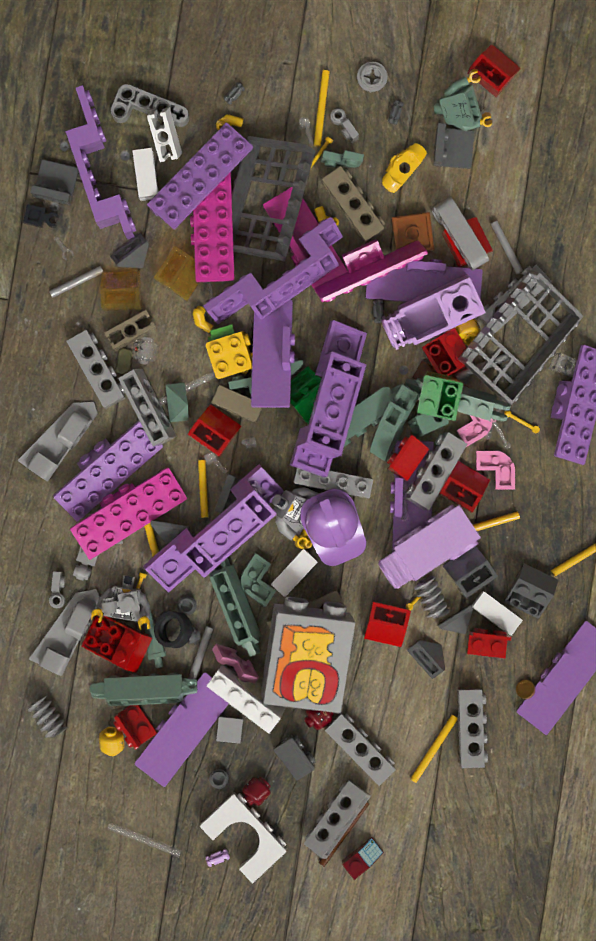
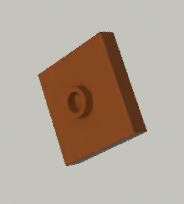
M430 212L391 217L395 250L417 240L427 251L434 250Z

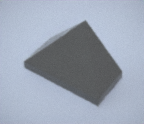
M139 233L110 255V257L118 267L143 268L149 243Z
M151 521V526L166 545L186 528L190 531L189 526Z
M471 605L466 606L437 626L442 630L466 634L473 607Z
M419 640L407 650L432 679L445 670L442 645Z

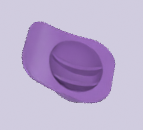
M330 489L304 502L300 513L301 522L324 564L336 566L363 553L366 547V539L355 504L346 492L340 489Z

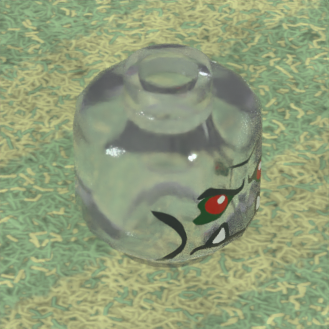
M140 336L139 339L134 341L132 357L138 359L137 363L149 365V361L153 362L156 360L158 343L154 342L155 339Z

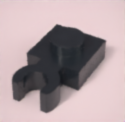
M27 204L23 223L43 228V224L47 223L49 227L56 228L57 225L50 223V219L52 217L59 218V215L54 212L46 214V208Z

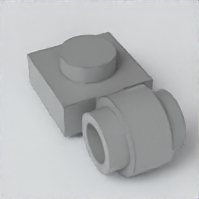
M340 108L334 109L330 115L331 122L335 125L341 124V133L346 140L350 139L352 143L358 140L359 134L349 119L347 120L344 110ZM335 115H340L341 118L337 119Z
M80 547L76 561L82 562L80 566L76 565L73 576L81 581L88 580L91 574V569H88V565L95 566L99 555L89 560Z
M53 571L52 595L49 598V603L53 608H61L65 604V597L60 591L65 587L66 576H63V572ZM56 597L60 599L59 604H56L54 601Z
M137 591L117 594L119 601L115 600L114 597L104 598L103 603H101L105 614L116 613L118 607H120L121 614L141 610Z

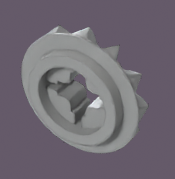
M377 62L363 64L357 73L358 84L363 90L370 93L379 91L387 82L386 69ZM372 70H374V76L378 79H374V82L371 84L367 76H370Z

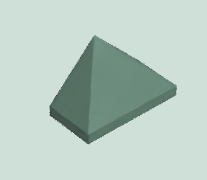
M185 383L165 384L169 421L189 420Z

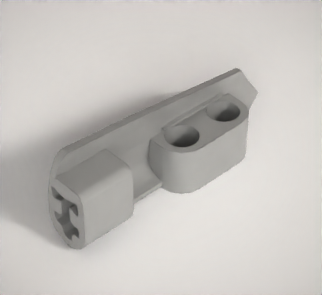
M95 402L73 403L18 459V462L48 482L69 450H72L77 445L97 416L98 412Z
M97 589L75 593L29 660L38 663L39 666L57 675H63L79 640H82L92 621L91 613L95 610L100 598Z

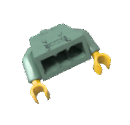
M477 69L471 70L469 77L466 78L464 76L453 82L444 91V95L440 98V103L434 105L435 113L437 115L443 114L448 125H454L463 131L478 128L482 124L485 127L492 125V120L485 121V119L492 117L491 113L486 112L481 116L473 84L469 85L470 82L478 83L481 76L476 79L472 78V75L478 72Z

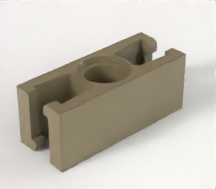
M147 310L104 332L109 341L112 340L111 336L122 332L125 337L117 344L110 343L114 351L157 329L153 322L143 329H139L137 326L139 321L145 317H150ZM134 326L136 328L135 333L127 335V327Z
M220 385L211 402L215 406L254 423L257 422L262 408H253L250 398Z

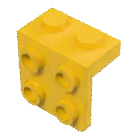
M244 331L206 343V349L217 379L252 369L253 352L249 348L251 340Z

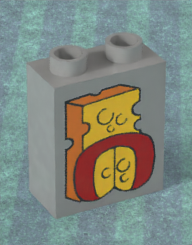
M286 597L284 604L274 603L260 692L263 704L341 713L355 621L351 613L346 612V605L337 602H324L323 609L309 608L308 601L298 597Z

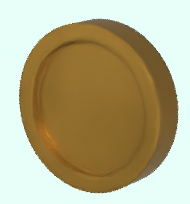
M522 680L516 686V693L522 699H530L535 694V685L529 680Z

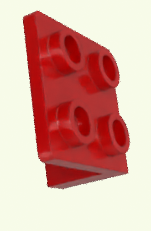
M474 628V631H469L467 654L506 658L507 641H511V637L505 631L493 630V633H488L486 629Z
M129 705L114 716L115 721L113 723L119 732H124L126 743L130 748L134 747L135 750L158 733L139 705Z

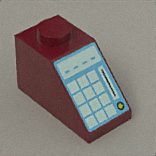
M371 837L344 858L342 865L355 880L368 870L384 852Z

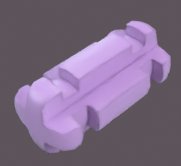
M223 849V852L220 850L212 853L210 857L207 855L205 858L208 866L211 867L212 864L216 865L224 862L226 858L229 860L230 856L227 849Z

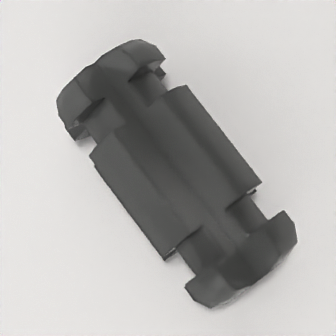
M237 82L236 86H233L228 91L227 96H224L225 102L231 105L232 101H235L241 95V91L244 92V86Z
M395 100L388 122L397 125L403 103Z
M374 300V322L382 323L381 320L384 316L383 300Z

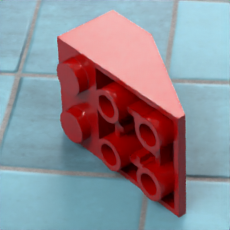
M96 615L81 647L124 670L137 673L153 638L111 617L103 616L102 621L98 623L99 616Z

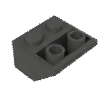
M476 546L455 560H450L443 565L464 598L469 597L498 577Z
M523 564L513 581L504 603L539 619L554 596L559 580Z
M291 734L276 745L273 750L297 781L315 770L316 759L310 751L307 753L304 751V743L301 739Z

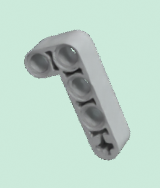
M128 84L122 85L119 88L111 107L113 119L118 123H125L129 119L132 109L149 114L155 110L158 112L160 106L170 107L175 126L184 127L189 122L188 111L185 107ZM129 91L132 93L129 99L122 97L125 92ZM142 99L150 100L147 106L140 105ZM118 109L125 110L122 116H116L115 113ZM158 112L157 118L163 120V116ZM183 113L184 118L181 117L178 120L176 115L180 116V114Z
M448 197L433 206L432 213L440 225L443 224L469 268L473 271L488 262V255L454 200Z

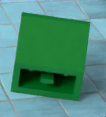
M427 371L424 376L417 413L456 421L464 382L444 374Z

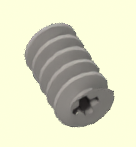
M429 576L418 582L414 590H421L417 597H424L420 604H427L423 608V611H430L426 617L437 619L447 615L450 610L446 608L447 603L442 602L444 596L439 595L441 589L436 588L438 582L433 581L435 576Z
M45 696L30 706L28 712L35 711L32 718H40L36 724H44L41 732L48 731L45 738H54L69 727H61L64 720L57 721L60 714H53L56 707L49 708L48 706L52 701H44L47 697Z

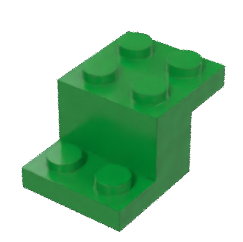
M307 366L291 380L290 404L309 425L321 378L315 375L316 373Z

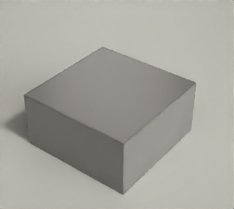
M219 716L216 741L241 743L243 718Z

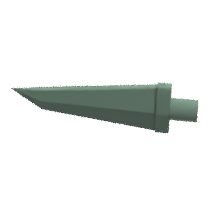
M150 611V629H147V624L144 623L145 634L153 638L147 649L148 660L154 659L156 668L164 667L161 657L167 655L164 647L155 638V622Z

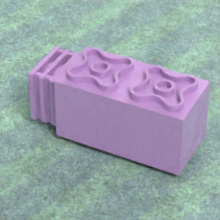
M466 274L397 306L398 310L394 311V314L389 313L387 317L383 316L381 322L391 345L398 350L400 346L404 347L406 343L417 345L486 312L471 278Z
M453 504L427 520L425 527L418 526L394 542L393 552L378 561L380 569L395 589H399L408 581L418 580L448 559L455 560L479 544L477 540L481 537L459 505L455 507Z

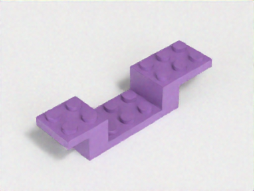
M83 85L76 87L87 124L68 130L66 134L95 221L100 229L121 222L126 238L128 240L135 237L133 232L136 231L132 218H128L127 214L130 213L126 200L121 199L120 195L102 200L98 189H94V185H97L92 171L88 170V167H91L86 154L104 149L103 142H106V138L101 126H97L100 124V120L95 108H91L94 106V102L89 90L85 91Z
M330 217L322 220L314 229L305 232L299 240L310 257L302 260L294 269L286 271L277 281L270 282L264 290L252 273L242 276L233 286L225 288L223 293L217 297L208 300L204 308L214 321L220 324L249 303L260 320H262L339 266L329 248L343 237L336 223Z
M335 320L330 321L315 374L322 377L309 425L301 428L290 463L291 466L325 478L328 477L332 459L342 455L366 364L359 361L367 333Z
M260 464L230 489L237 500L201 532L194 536L186 528L143 566L168 593L194 570L205 578L277 514L270 503L275 495H280L284 491Z

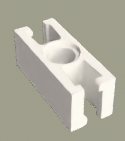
M170 107L162 109L160 113L163 116L164 125H160L158 121L157 110L151 111L147 118L159 161L163 162L168 157H171V160L178 159L182 154ZM161 131L166 132L168 134V138H164L161 134ZM165 145H170L173 153L172 156L170 153H167Z
M152 148L133 150L140 201L152 200L158 193Z
M303 549L271 585L286 597L315 566L317 561Z
M484 591L479 594L471 605L476 611L511 636L523 621Z

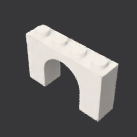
M221 665L207 684L208 688L267 733L272 731L285 711L284 706L263 704V700L248 692L239 683L237 673L230 665Z
M233 792L200 823V827L212 840L229 825L236 822L248 823L255 828L260 839L259 846L239 868L253 884L287 852L285 847L287 844L280 836L276 837L272 833L273 828L267 822L263 823L259 819L260 814L253 807L250 809L245 804L247 801L240 793L237 795Z

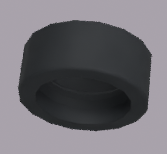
M167 611L162 613L155 622V638L163 647H183L188 643L192 635L190 619L180 612ZM175 618L180 623V634L176 640L170 641L166 635V626L171 619Z

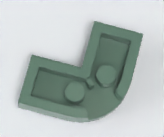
M346 150L343 155L323 151L320 162L325 163L324 165L328 167H336L337 165L355 168L359 167L363 162L364 154Z
M254 553L242 571L240 582L243 591L249 597L266 607L276 592L275 589L261 580L271 563Z

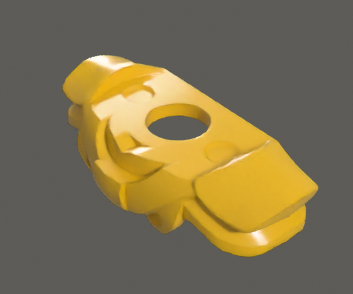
M414 143L390 159L388 168L385 170L386 174L382 179V185L385 189L395 193L405 183L427 154L423 146ZM403 162L408 163L410 166L409 172L405 174L399 169L400 164Z

